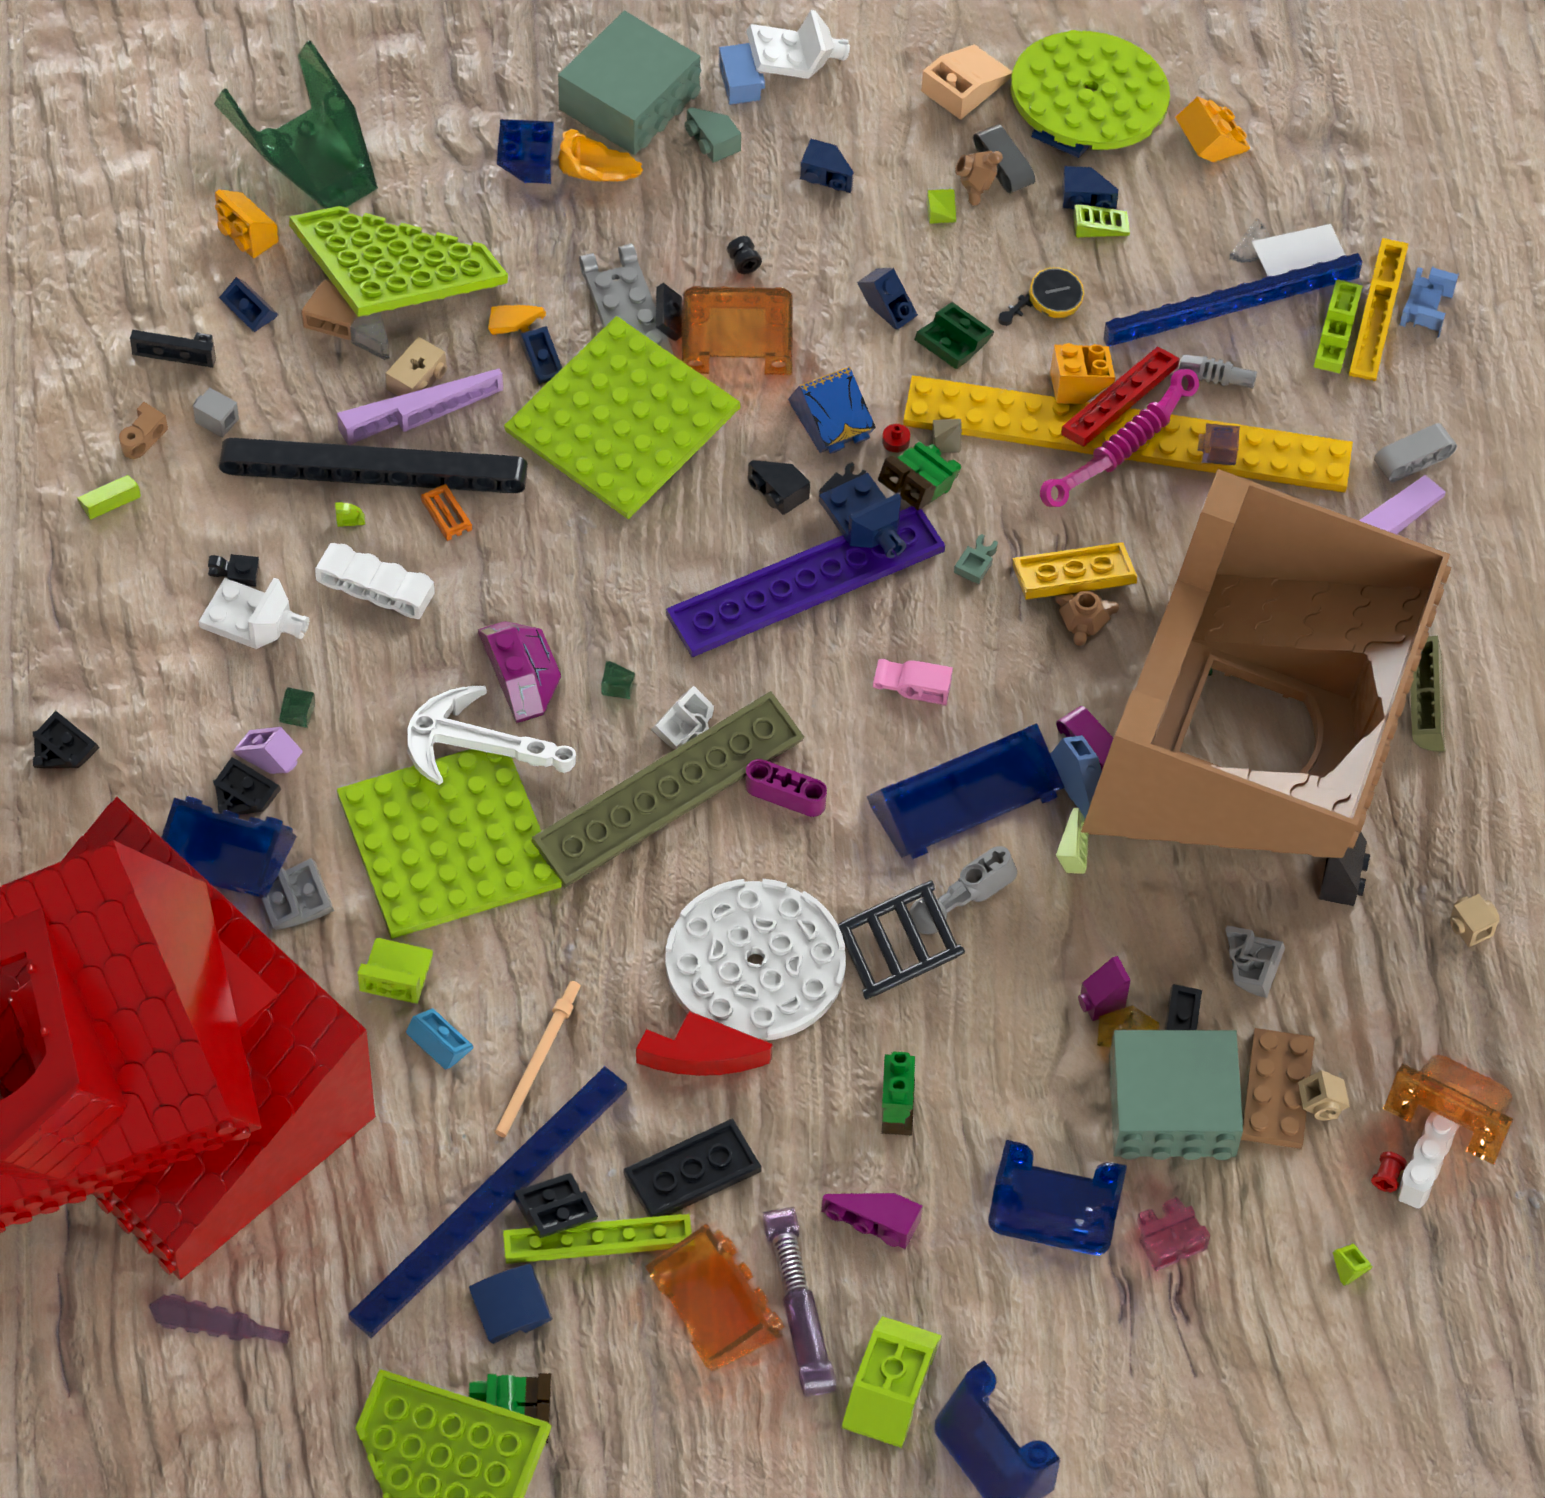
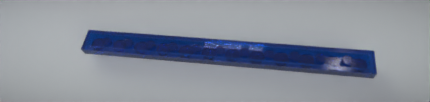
M604 1066L348 1313L349 1320L372 1339L514 1200L513 1197L516 1190L528 1187L627 1091V1083Z

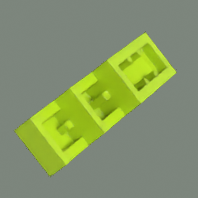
M1336 279L1314 368L1341 373L1363 285Z

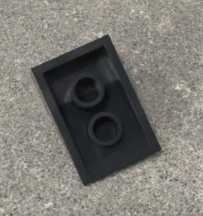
M1362 832L1359 833L1354 848L1348 847L1343 858H1326L1319 896L1320 900L1354 906L1357 895L1363 896L1366 879L1360 877L1361 872L1368 869L1370 854L1365 853L1367 841Z

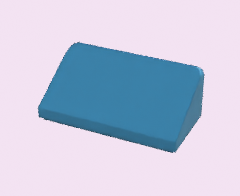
M433 1008L413 1016L406 1030L407 1035L445 1070L455 1065L474 1047Z

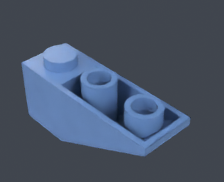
M1083 735L1062 738L1045 762L1066 790L1069 798L1076 804L1084 818H1086L1102 773L1099 758Z

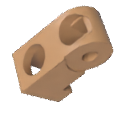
M145 402L137 408L138 418L131 426L121 430L119 434L122 453L129 459H137L143 456L168 430L166 415Z

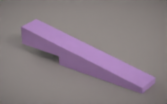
M495 369L338 412V430L348 445L398 424L403 432L502 391V372L500 369Z
M1424 475L1359 521L1398 534L1443 498L1446 492Z

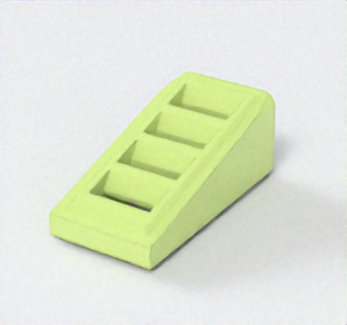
M1073 808L1056 853V857L1066 873L1085 874L1087 869L1089 834L1081 832L1085 818L1079 808Z

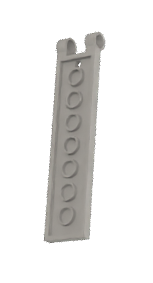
M627 244L618 247L619 258L623 267L603 272L598 271L597 261L593 253L579 256L580 268L603 328L618 316L674 355L667 335L656 328V307L639 266L634 245Z

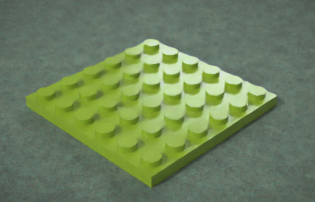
M616 316L504 425L505 432L629 520L741 408L740 401Z
M468 749L435 759L438 770L443 778V783L439 785L423 776L415 766H411L337 788L339 801L391 939L562 887L560 878L531 842L532 837L540 833L541 829L512 757Z

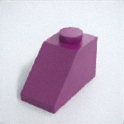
M1118 956L1112 957L1082 982L1078 1001L1083 1012H1088L1092 1021L1126 1009L1131 979Z

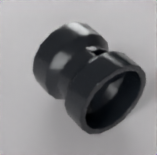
M740 236L733 239L726 249L730 258L735 260V268L740 274L752 273L762 263L759 253L754 250V243L748 236Z

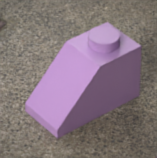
M282 727L249 730L233 750L237 756L270 774L288 773L297 765V758L303 752Z

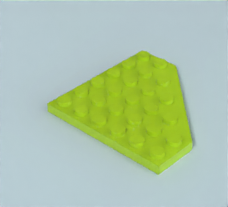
M341 206L289 216L290 228L358 317L480 289L493 288L508 283V273L488 248L478 242H473L472 245L458 242V237L440 232H437L435 236L422 233L421 227L402 222L399 226L385 223L386 218L364 213L363 217L349 213V208Z
M382 1369L378 1371L356 1425V1431L363 1442L374 1476L382 1489L383 1498H524L552 1428L548 1422Z

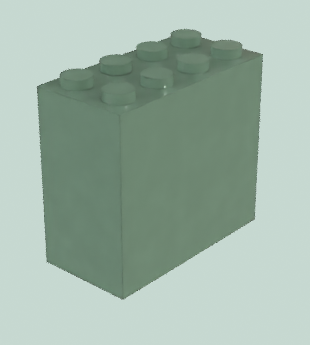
M624 10L558 74L559 110L635 156L642 148H646L649 145L651 139L658 132H662L666 128L668 122L674 116H678L682 112L684 106L691 99L694 100L699 95L701 90L700 55Z
M1114 1030L1109 1053L1113 1155L1127 1160L1139 1157H1153L1157 1160H1164L1169 1157H1183L1188 1160H1195L1200 1157H1214L1218 1160H1226L1236 1157L1243 1134L1237 1030Z

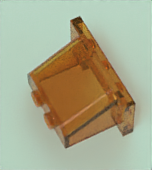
M1433 1055L1420 1071L1402 1063L1396 1073L1383 1108L1411 1123L1419 1105L1473 1131L1466 1151L1493 1165L1500 1155L1514 1120L1506 1115L1512 1102V1094L1508 1088L1443 1055Z

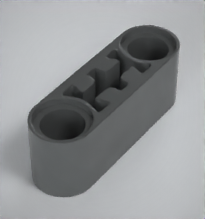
M1000 124L973 135L974 145L978 153L986 151H999L1002 153L1003 159L997 164L996 178L1008 193H1013L1035 183V174L1031 165Z

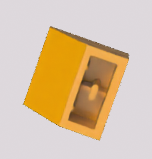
M1197 96L1175 117L1197 155L1206 160L1216 162L1247 152L1250 149L1246 141L1247 135L1242 128L1236 125L1233 112L1226 106H1218L1211 99L1207 101Z
M220 189L215 192V209L218 214L217 226L223 235L230 236L235 241L240 251H246L254 259L279 242L277 224L242 192Z
M1070 343L1054 345L1050 374L1056 403L1085 404L1115 382L1109 346L1099 344L1086 346Z

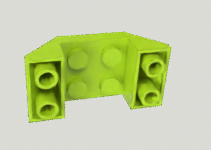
M882 1316L872 1332L855 1378L842 1428L902 1448L912 1422L913 1409L929 1365H932L942 1335Z

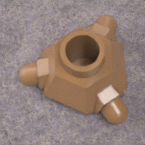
M986 151L962 155L959 158L955 173L960 176V182L966 188L967 194H969V203L971 205L977 206L981 201L983 191L989 190L997 175V164L1003 159L1001 152Z
M1090 591L1078 592L1074 595L1062 594L1055 596L1056 603L1061 607L1059 609L1068 631L1074 634V643L1077 646H1083L1086 643L1087 636L1095 635L1111 619L1110 616L1119 610L1117 602L1102 600L1100 596Z

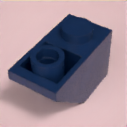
M811 138L801 160L800 179L838 191L851 193L853 190L854 172L837 145Z
M1064 166L1062 182L1063 209H1074L1075 205L1117 209L1119 189L1092 167Z
M877 268L857 282L868 305L894 329L901 328L918 316L894 268Z

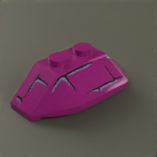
M507 621L478 629V634L516 723L544 715L547 705L561 679V673L542 629Z

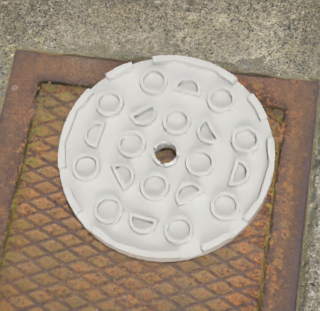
M738 879L706 890L681 911L680 917L674 927L671 928L667 939L666 974L673 995L686 1013L691 1011L764 1041L775 1040L806 1029L821 1018L834 1003L841 990L845 975V943L833 916L816 898L803 891L801 893L787 887V883L776 880L763 879V881L744 882V879ZM758 954L764 960L761 965L759 963L753 964L748 962V957Z

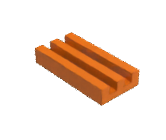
M446 484L421 494L422 503L447 541L451 540L455 534L457 537L462 535L464 530L467 532L472 530V523ZM442 493L459 518L460 524H457L439 494ZM430 498H433L451 528L447 526Z

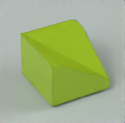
M954 189L927 191L929 224L956 222Z

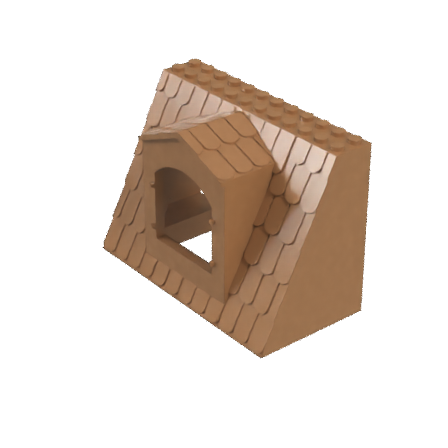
M1218 469L1135 690L1132 689L1116 730L1081 832L1090 835L1122 836L1128 839L1178 841L1183 844L1216 845L1222 848L1271 850L1276 853L1343 858L1348 847L1354 848L1358 835L1365 823L1366 812L1375 793L1373 791L1383 770L1381 768L1390 750L1389 745L1396 732L1398 718L1402 714L1406 703V695L1409 693L1414 679V672H1416L1422 656L1420 655L1421 651L1424 649L1429 636L1428 627L1431 628L1437 612L1435 610L1439 605L1444 592V584H1446L1452 568L1447 566L1450 554ZM1210 668L1224 672L1225 676L1230 677L1232 675L1283 694L1282 697L1288 699V697L1304 702L1313 722L1315 743L1312 757L1300 772L1288 773L1224 768L1180 751Z

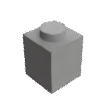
M209 388L203 396H198L193 404L195 423L222 438L239 420L237 402L212 388Z

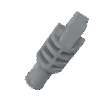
M1183 355L1179 370H1193L1197 374L1199 381L1206 379V382L1214 381V384L1217 385L1220 382L1221 386H1226L1230 383L1253 389L1257 376V371L1234 367L1229 361L1225 364L1220 359L1218 362L1215 361V358L1208 360L1206 356Z

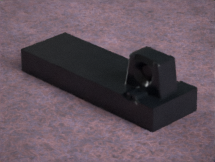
M132 330L130 336L132 355L214 368L216 355L213 335L197 332L194 339Z

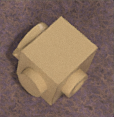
M1480 894L1470 898L1466 896L1459 899L1454 904L1450 917L1452 930L1457 935L1460 934L1468 947L1494 936L1497 924L1499 923L1497 909L1492 902L1483 899Z
M1321 1070L1298 1082L1303 1109L1313 1113L1318 1120L1337 1119L1342 1110L1350 1107L1344 1079Z

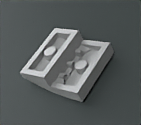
M312 858L286 871L280 866L254 879L274 930L306 923L334 911L316 862Z

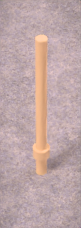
M570 981L562 998L556 1001L552 1009L554 1014L495 1130L498 1136L503 1138L507 1136L564 1019L569 1018L574 1008L572 1003L581 987L579 983Z

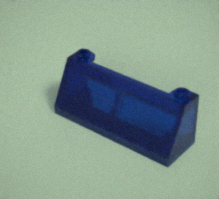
M1036 723L910 778L884 787L866 797L870 807L901 858L911 855L913 860L929 853L927 850L928 846L1040 799L1042 804L1058 797L1056 792L1065 787Z

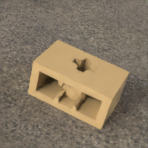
M418 336L385 373L387 390L397 396L430 388L437 379H441L446 373V352Z

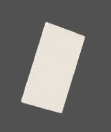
M1331 224L1252 241L1270 281L1349 263Z

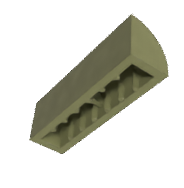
M1428 636L1424 649L1421 651L1420 655L1422 656L1417 670L1414 672V679L1411 685L1412 738L1423 749L1443 752L1445 751L1442 653L1438 636Z

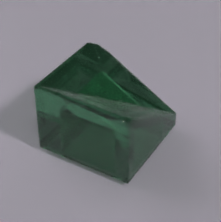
M606 661L601 683V695L630 699L635 673L614 662Z
M287 687L279 722L308 728L315 707L314 693Z

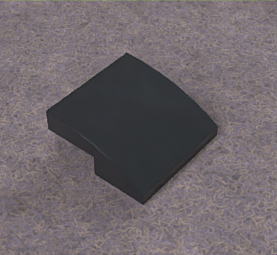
M572 1173L514 1192L513 1198L527 1223L539 1238L597 1220L598 1218L586 1192L580 1191Z

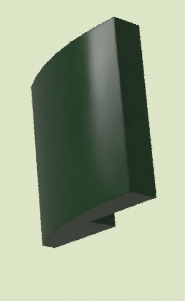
M951 302L936 312L931 323L916 332L914 340L955 369H958L989 341L994 334V330Z

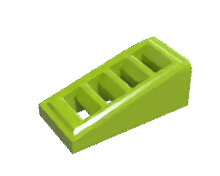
M1089 205L1074 206L1073 219L1076 238L1130 236L1127 211ZM1105 220H1110V225L1106 224ZM1115 220H1121V226H1116Z

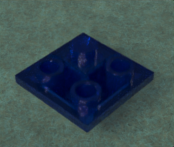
M500 119L497 165L524 183L551 184L554 121Z

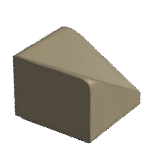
M961 419L933 420L932 444L938 447L941 453L961 451Z

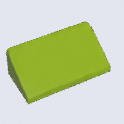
M126 475L77 497V500L88 518L92 520L140 498L141 494L137 482L129 475Z

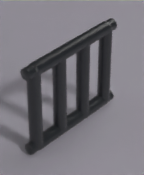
M932 880L838 924L845 946L865 988L862 991L863 997L866 1000L965 954V949L961 944L957 945L933 893L935 885ZM921 897L946 950L932 957L929 956L906 904ZM893 910L896 911L919 963L902 970L879 917ZM866 923L869 924L891 972V976L876 983L852 932L853 929Z

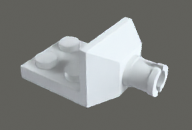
M813 10L809 12L798 31L750 24L746 31L756 71L809 79L824 66L828 58L844 61L847 59L850 51L849 41L847 39L832 38L828 26L818 13Z
M224 578L199 620L200 628L255 649L277 640L282 632L302 639L304 637L302 632L306 633L309 626V617L290 611L289 600L280 580L273 578L265 593Z

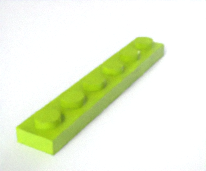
M690 1214L590 1222L543 1238H539L532 1228L503 1230L506 1264L693 1247Z

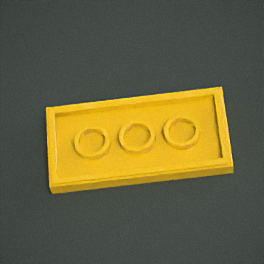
M1123 542L1013 558V568L1025 600L1137 584V574Z

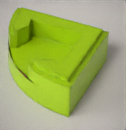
M335 502L337 527L366 525L365 514L359 507L350 503Z

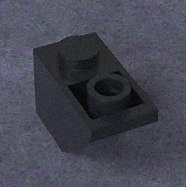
M752 460L748 463L747 479L754 490H759L765 496L767 503L772 508H777L782 515H785L810 498V481L793 464Z

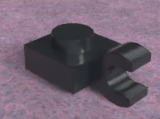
M230 554V561H227L217 555L209 556V576L227 577V579L245 586L256 587L259 557Z

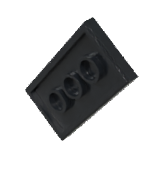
M732 1118L624 1168L623 1174L647 1216L657 1217L668 1216L761 1172L762 1167Z

